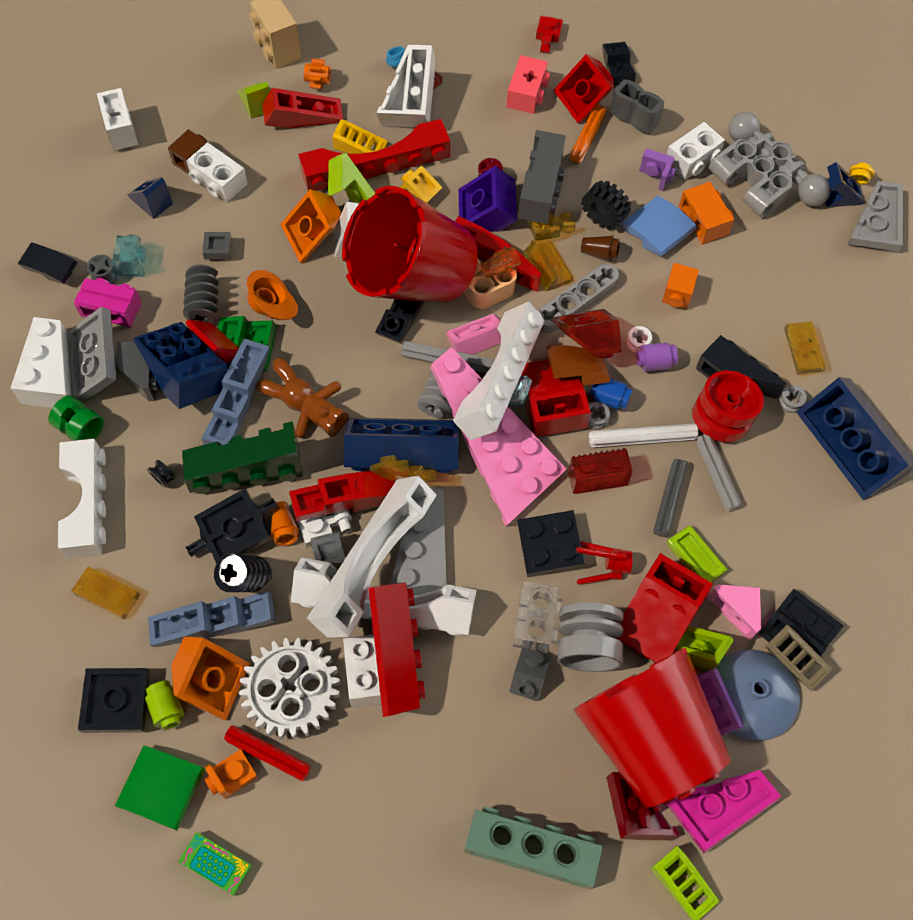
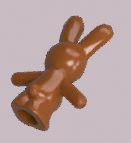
M275 359L273 361V369L286 384L281 386L270 380L263 379L256 383V389L263 395L282 400L291 410L301 411L295 430L297 438L305 437L310 420L330 437H335L348 421L349 415L346 411L333 405L326 399L340 391L341 384L334 381L315 393L309 383L301 378H297L290 365L284 359Z

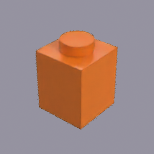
M673 263L662 303L676 308L687 309L699 269Z

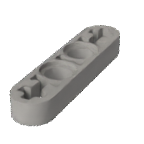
M611 264L600 265L539 310L542 318L550 319L553 316L554 318L553 322L550 320L544 321L541 331L552 333L611 291L618 281L619 272L617 268ZM602 275L605 277L611 276V280L609 278H605L601 281ZM590 287L594 290V294L584 295L580 289ZM571 301L575 307L567 310L561 306V303Z

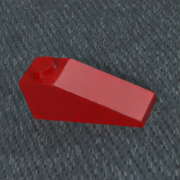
M271 88L262 103L264 124L266 126L289 129L339 123L340 120H343L340 98Z

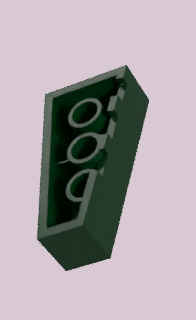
M293 421L284 423L281 430L272 432L270 427L258 430L259 435L251 438L238 435L231 437L228 444L222 445L216 441L182 450L184 482L189 492L205 494L213 489L223 488L232 490L240 485L252 484L259 486L266 484L268 481H292L296 477H302L300 449Z

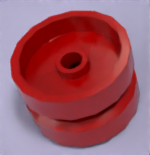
M728 370L715 372L708 377L692 408L693 420L699 430L716 441L728 443L739 441L747 435L753 422L759 416L764 405L763 393L759 386L746 375Z

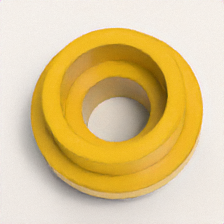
M860 162L850 167L849 174L859 184L865 185L874 178L875 170L871 168V165Z

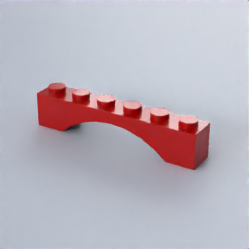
M442 119L418 124L405 138L387 148L374 152L347 155L365 179H369L374 176L393 173L398 170L449 158L451 141ZM320 148L298 154L300 169L307 191L309 189L322 191L328 188L329 160L342 154L341 152Z

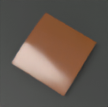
M546 346L547 357L554 379L579 376L582 385L610 382V376L601 354L576 346Z

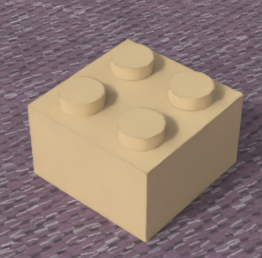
M281 0L250 1L251 13H249V18L255 28V31L252 32L253 38L258 46H262L266 60H271L276 69L301 60L297 24Z

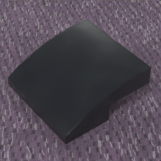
M793 589L758 635L767 642H770L788 624L821 657L828 645L843 628V625L797 590ZM788 637L778 649L783 652L793 641ZM797 646L787 657L793 660L802 649ZM806 655L797 665L803 668L811 658Z

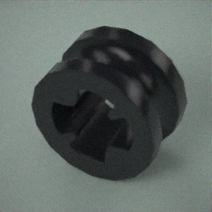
M157 459L155 467H149L147 471L155 481L165 488L168 485L167 481L170 479L174 480L176 477L163 462Z

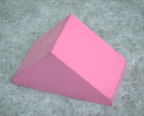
M717 584L712 589L708 599L749 641L753 639L761 629L760 588Z

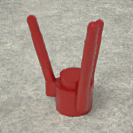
M580 541L581 547H577L576 551L582 554L604 557L605 568L611 570V573L578 579V585L609 579L621 580L622 574L631 573L632 551Z

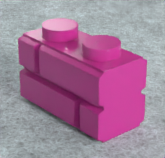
M85 278L80 288L81 291L78 292L74 300V305L79 315L88 317L100 307H104L111 311V323L132 327L136 318L135 315L141 306V299L137 290L128 284H121V286L110 284V282L103 278H97L96 280Z

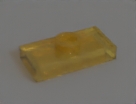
M813 322L786 324L784 331L797 375L823 372L826 365Z

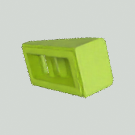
M678 845L650 868L691 920L701 919L719 902ZM677 861L680 867L669 875L666 869ZM685 872L689 877L677 887L674 881ZM694 882L698 888L685 898L682 892ZM703 893L707 899L694 910L690 904Z

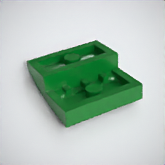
M245 316L220 317L218 329L237 347L240 348L244 339L270 347L263 372H267L277 329L273 320L249 322ZM232 361L227 364V365H228L227 369H229V367H230Z
M143 745L115 807L177 831L205 769L181 758Z

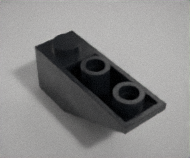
M722 335L700 356L696 366V370L707 378L715 372L724 370L739 372L752 379L759 386L763 396L775 399L780 397L787 384L778 374L769 371L755 357L749 356L739 349L733 341L727 340Z

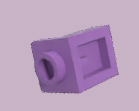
M646 148L639 172L661 178L658 189L663 191L666 182H672L676 171L675 168H672L674 157Z

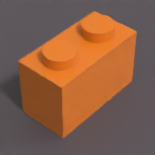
M711 182L683 191L678 207L696 224L697 229L694 233L701 244L729 235L734 222L733 213L730 209H727L722 201L720 192L715 190Z

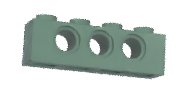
M483 807L482 811L475 809L464 853L586 889L594 887L603 847L595 844V838L583 834H577L576 838L563 835V829L552 825H545L544 829L532 826V820L521 816H514L513 820L501 817V811L490 807ZM497 829L507 830L511 836L510 843L507 845L497 844L493 839L494 831ZM528 838L538 839L542 844V852L537 855L528 853L525 849V841ZM560 847L569 848L574 856L573 862L570 864L561 863L557 858V849Z

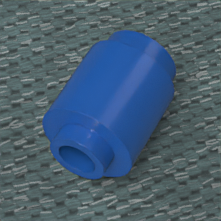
M610 378V382L593 384L590 395L594 396L593 402H601L607 407L616 410L618 408L625 410L633 389L626 387L627 384Z

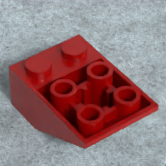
M548 359L526 363L519 378V383L532 433L536 437L586 429L591 411L585 389L579 377L554 379Z
M660 553L625 610L621 624L623 633L616 639L654 663L671 655L708 598L713 583Z

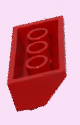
M406 582L369 586L383 717H388L419 709L420 700L425 699L424 681H417L416 669L422 668L420 649L414 650L412 639L413 637H418L416 618L410 619L409 607L415 606L413 588H407Z

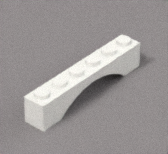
M529 301L504 313L497 327L501 335L498 355L481 382L462 401L453 419L455 424L470 440L497 431L545 320L540 312Z
M419 476L396 480L308 615L307 619L327 638L350 636L364 613L367 590L381 562L398 540L423 518L437 496Z
M302 557L294 569L291 602L299 603L307 608L314 607L338 570L330 562ZM447 584L435 591L414 595L415 606L409 607L410 619L416 618L417 627L423 630L436 629L446 631L451 635H468L477 590ZM367 590L364 613L361 616L365 619L372 618L369 590Z

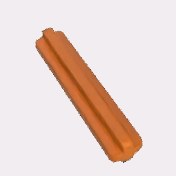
M598 104L591 112L570 153L569 159L571 162L577 164L582 162L606 115L607 109L605 106Z

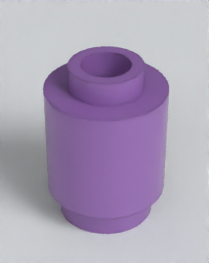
M668 342L641 345L640 351H636L637 366L642 367L644 372L670 369L671 366H676L678 363V353L675 344L669 345Z

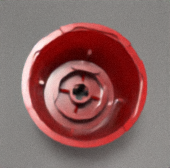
M397 186L380 187L375 190L376 194L368 200L363 199L358 204L348 221L342 243V261L346 262L348 270L346 278L357 292L373 298L433 303L451 302L465 292L475 275L478 261L476 242L466 228L411 192Z
M682 648L657 661L644 672L624 679L573 709L577 717L646 808L661 803L666 804L676 798L681 800L696 791L695 786L701 783L706 784L720 776L719 772L731 763V758L686 648Z

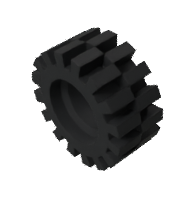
M601 180L598 183L596 182L582 198L581 205L584 206L582 209L584 212H588L586 215L588 218L592 217L594 219L592 221L594 224L598 222L599 227L604 228L606 226L607 230L611 228L614 230L619 227L631 212V202H627L629 199L627 195H622L624 192L622 189H616V184L613 183L610 186L609 181L603 183Z

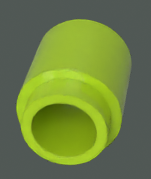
M160 681L149 686L146 689L147 696L145 700L154 726L157 728L162 727L163 730H170L180 725V720L185 716L180 699L173 694V686H171L170 681Z

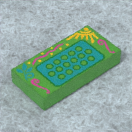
M198 832L195 833L178 861L233 896L236 895L253 867Z

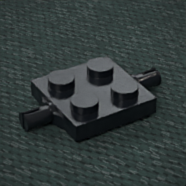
M244 488L197 514L194 518L200 528L201 539L186 546L188 554L193 557L207 549L212 553L217 564L226 555H245L272 540L265 526L264 516L279 509L275 499L272 498L257 506L249 492Z

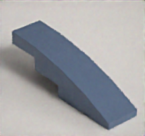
M247 339L243 340L222 380L223 389L212 408L213 417L202 436L203 444L217 441L224 445L228 444L231 437L237 436L255 394L256 383L261 378L270 351L269 346Z
M265 591L241 599L233 596L209 604L200 601L148 617L150 646L178 644L182 642L184 637L212 638L274 623L276 618L272 593Z

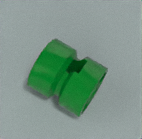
M71 395L64 396L58 400L48 416L49 424L61 433L66 434L72 441L96 439L104 426V419L101 415L86 407L84 403Z

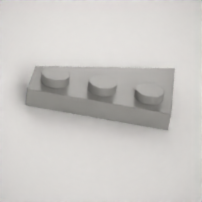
M877 181L848 242L849 245L900 251L903 246V184Z

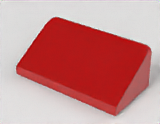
M189 319L186 321L187 327L226 364L234 359L239 347L214 324Z

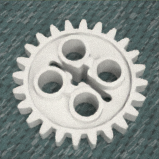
M284 638L282 647H278L277 643L272 641V650L270 652L261 647L263 657L251 656L255 666H245L244 670L249 675V678L240 679V683L247 687V689L239 691V695L241 698L248 699L241 706L244 710L252 709L247 714L248 719L253 721L258 718L255 724L258 730L267 725L266 733L268 736H271L275 730H278V736L282 740L287 731H290L291 736L295 740L298 730L302 729L303 733L309 736V726L313 725L316 729H321L318 720L322 718L329 721L330 717L326 710H336L337 708L331 698L340 697V692L333 689L341 685L340 679L333 677L338 673L337 667H328L332 663L331 656L322 658L324 653L322 647L313 652L312 641H309L305 647H302L300 638L296 639L294 646L290 645L287 638ZM288 661L296 663L293 671L288 673L281 671L284 663ZM309 667V670L301 675L303 668ZM316 679L320 681V685L316 690L307 691L304 689L306 682ZM287 684L289 686L295 685L296 690L294 692L291 690L286 691L284 687ZM265 686H276V691L273 695L269 697L261 696V691ZM279 702L278 707L272 710L271 707ZM296 703L300 705V709L295 715L287 716L284 714V710L289 704Z

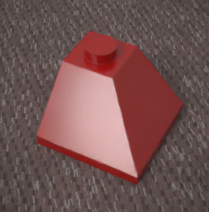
M585 54L553 91L575 121L581 124L614 88L613 77L601 61Z

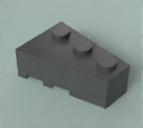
M536 130L534 147L530 154L531 161L528 171H526L520 196L519 219L548 224L550 214H555L558 202L556 198L560 196L562 185L560 182H563L566 167L561 166L566 135Z

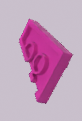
M757 770L725 779L723 782L714 785L696 787V791L681 800L676 798L666 803V805L703 854H705L776 803L781 795L764 774Z

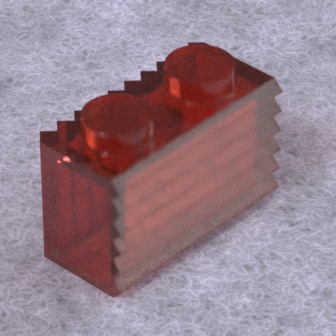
M624 447L622 450L619 448L616 451L612 449L611 452L608 450L605 453L603 451L600 453L595 452L594 455L592 453H589V455L584 453L583 456L578 455L577 457L573 455L568 469L573 494L627 486L633 474L628 451Z

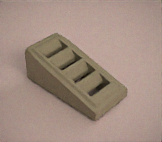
M788 624L765 646L810 691L832 671V668ZM789 637L793 642L781 652L778 647ZM797 646L800 647L802 651L790 661L787 656ZM808 655L811 660L799 671L796 665ZM815 664L820 666L821 668L809 680L804 676Z

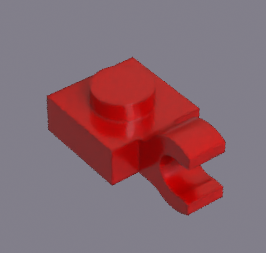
M540 16L536 32V39L542 42L540 52L549 53L551 43H559L563 19Z

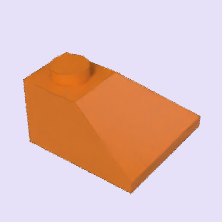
M309 189L280 224L300 263H304L330 234L342 214L332 195L329 196L328 194Z
M184 637L171 664L173 694L175 697L226 721L241 687L240 679L246 675L244 667L249 666L250 663L203 637Z

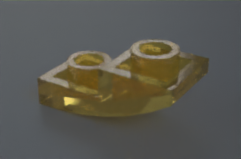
M397 456L380 457V463L370 465L371 472L395 482L398 479L419 476L425 483L437 481L436 470H425L424 465L409 467L408 460L397 461Z

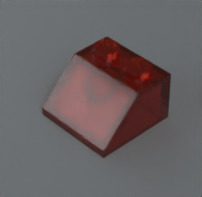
M599 309L552 317L553 323L563 333L593 356H597L599 359L613 357L614 353L622 352L619 320L607 310Z

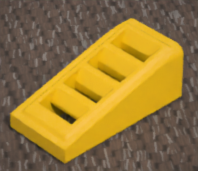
M340 120L332 136L333 148L350 154L374 152L384 149L388 145L387 140L345 120ZM372 145H376L374 151L370 150Z

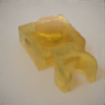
M571 212L561 213L558 217L550 214L548 224L530 220L527 223L535 241L560 237V231L572 233L575 231L576 226L575 221L570 222Z

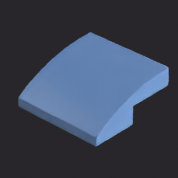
M659 196L653 198L622 222L623 231L642 239L643 248L659 256H663L697 229L696 224L684 212Z

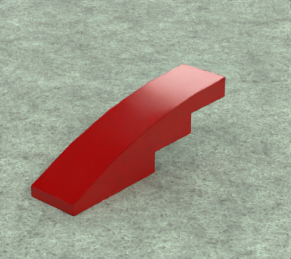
M460 216L456 218L455 222L472 234L476 242L479 259L491 263V269L503 264L512 266L517 273L516 283L538 292L542 273L525 256L485 228Z

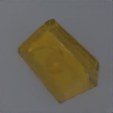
M532 240L523 254L542 273L540 284L544 291H550L573 282L574 279L552 241Z

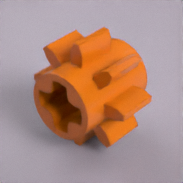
M312 58L311 63L305 64L304 81L310 82V88L323 89V84L329 85L331 67L325 65L324 59Z

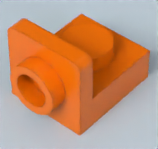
M241 749L214 767L211 764L205 767L209 775L204 779L213 795L220 793L225 800L258 778Z

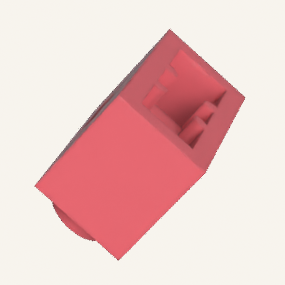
M520 55L507 92V108L532 114L535 113L537 104L541 105L544 98L545 90L542 89L543 87H548L551 73L547 72L548 61Z

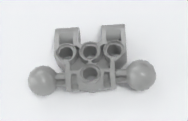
M741 112L732 118L728 127L729 135L735 142L719 153L711 161L708 169L726 186L731 185L740 178H746L752 188L745 194L743 202L758 216L763 218L787 201L793 182L799 186V198L809 206L821 205L829 198L831 188L827 178L819 174L808 175L804 171L806 165L797 159L793 154L792 147L788 143L775 140L774 136L770 133L763 135L760 132V122L754 114Z

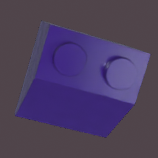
M492 167L458 189L460 217L490 232H499L517 221L516 180L498 167Z

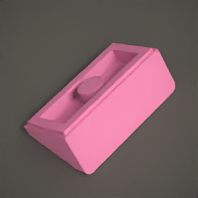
M491 314L449 330L446 334L456 352L473 355L501 344V335L497 330L501 320L495 314Z

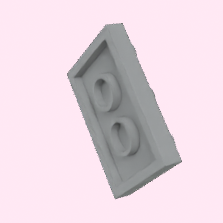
M100 307L68 331L72 396L82 403L116 381L111 311L104 307Z

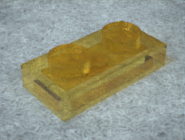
M89 566L71 590L74 595L125 620L140 597V593L137 590Z

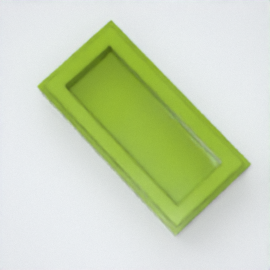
M691 525L671 537L666 543L687 569L711 583L728 570Z

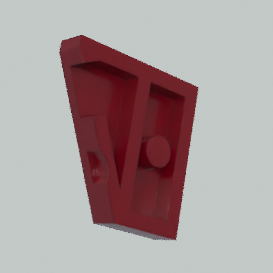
M612 772L606 777L620 839L672 841L679 836L676 827L669 828L660 815L659 811L663 809L660 804L646 808L619 772Z

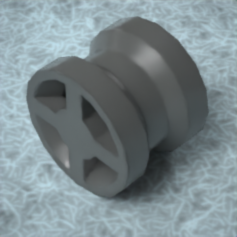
M101 254L92 257L88 261L87 271L92 280L103 278L110 282V284L117 282L118 272L110 257Z

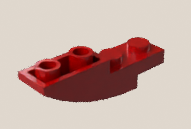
M398 471L348 473L317 479V485L289 491L296 522L351 508L353 512L378 507L396 480L403 479L402 474Z

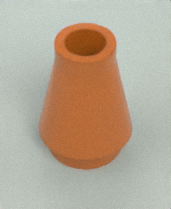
M279 501L276 502L279 509L272 512L271 538L278 546H289L298 540L300 531L289 510L288 503Z

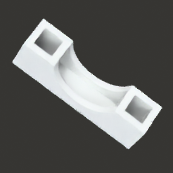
M95 439L59 442V469L67 480L82 486V497L78 507L69 516L58 521V549L66 559L102 555V544L106 543V532L104 527H102V518L106 516V506L104 500H102V491L106 490V481L102 474V466L106 464L104 449H100Z

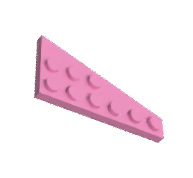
M451 347L431 364L430 369L443 396L447 399L452 409L453 417H455L462 401L482 379ZM508 406L497 431L470 440L463 433L464 441L473 460L491 491L492 500L497 504L501 512V518L505 527L566 470L561 462Z

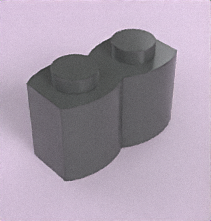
M623 80L614 89L610 111L617 118L630 122L639 131L650 134L660 123L664 101L656 94L644 91L635 82Z

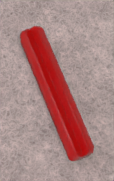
M234 725L229 727L224 736L227 743L300 781H304L310 773L311 767L308 763Z

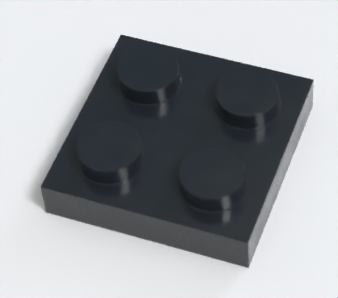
M574 510L517 520L527 577L585 568L583 554L576 551L577 547H581Z
M86 668L78 731L81 733L144 732L147 707L145 697L147 696L146 689L149 687L150 670L148 668Z

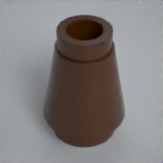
M614 235L583 237L581 253L611 261V259L617 260L620 239L614 238Z

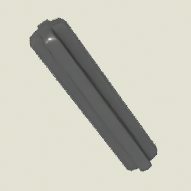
M674 459L671 465L653 533L657 536L667 537L670 532L688 466L685 460Z

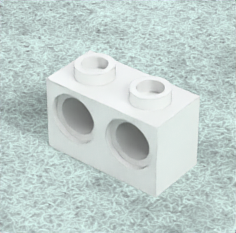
M118 88L97 93L106 131L114 151L138 145L122 89Z
M703 122L671 144L666 155L674 157L672 168H675V173L685 181L692 175H698L705 166L722 152L725 139Z
M206 143L186 160L190 171V178L196 184H202L214 197H220L225 202L231 200L248 184L244 168L209 143Z
M374 635L344 638L343 644L351 707L381 704Z

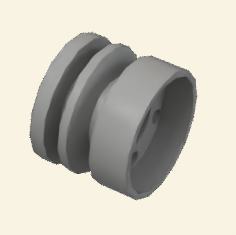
M589 602L574 603L560 608L559 620L561 623L559 624V632L565 637L559 639L558 664L568 669L587 672L611 671L622 666L623 644L616 639L623 633V627L621 626L623 612L620 609L611 605Z

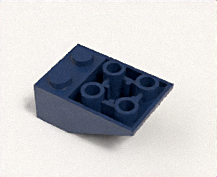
M182 321L134 337L137 348L161 390L178 409L221 393L223 389L222 380L227 372L228 365Z

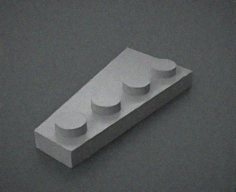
M430 487L437 496L423 518L402 536L391 583L406 582L407 588H413L414 595L435 591L446 585L444 491L440 488Z

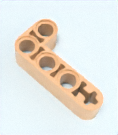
M478 260L475 275L465 290L464 295L474 308L482 310L504 301L515 292L516 270L510 265L503 264L486 271Z

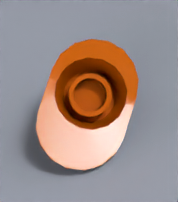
M256 270L250 273L246 285L248 288L247 301L252 310L266 317L280 320H290L296 316L298 305L279 277L266 270Z

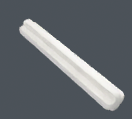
M695 423L598 430L590 431L588 440L590 447L695 440L698 437V427Z

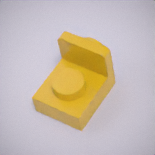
M422 165L415 172L410 169L401 178L404 183L400 187L407 189L426 203L442 188Z

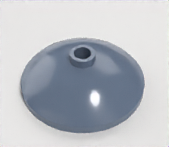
M752 649L733 652L720 661L715 669H718L744 726L731 734L744 740L766 741L778 737L793 724L800 706L799 688L793 674L781 662L766 652ZM754 685L761 686L763 694L756 693Z

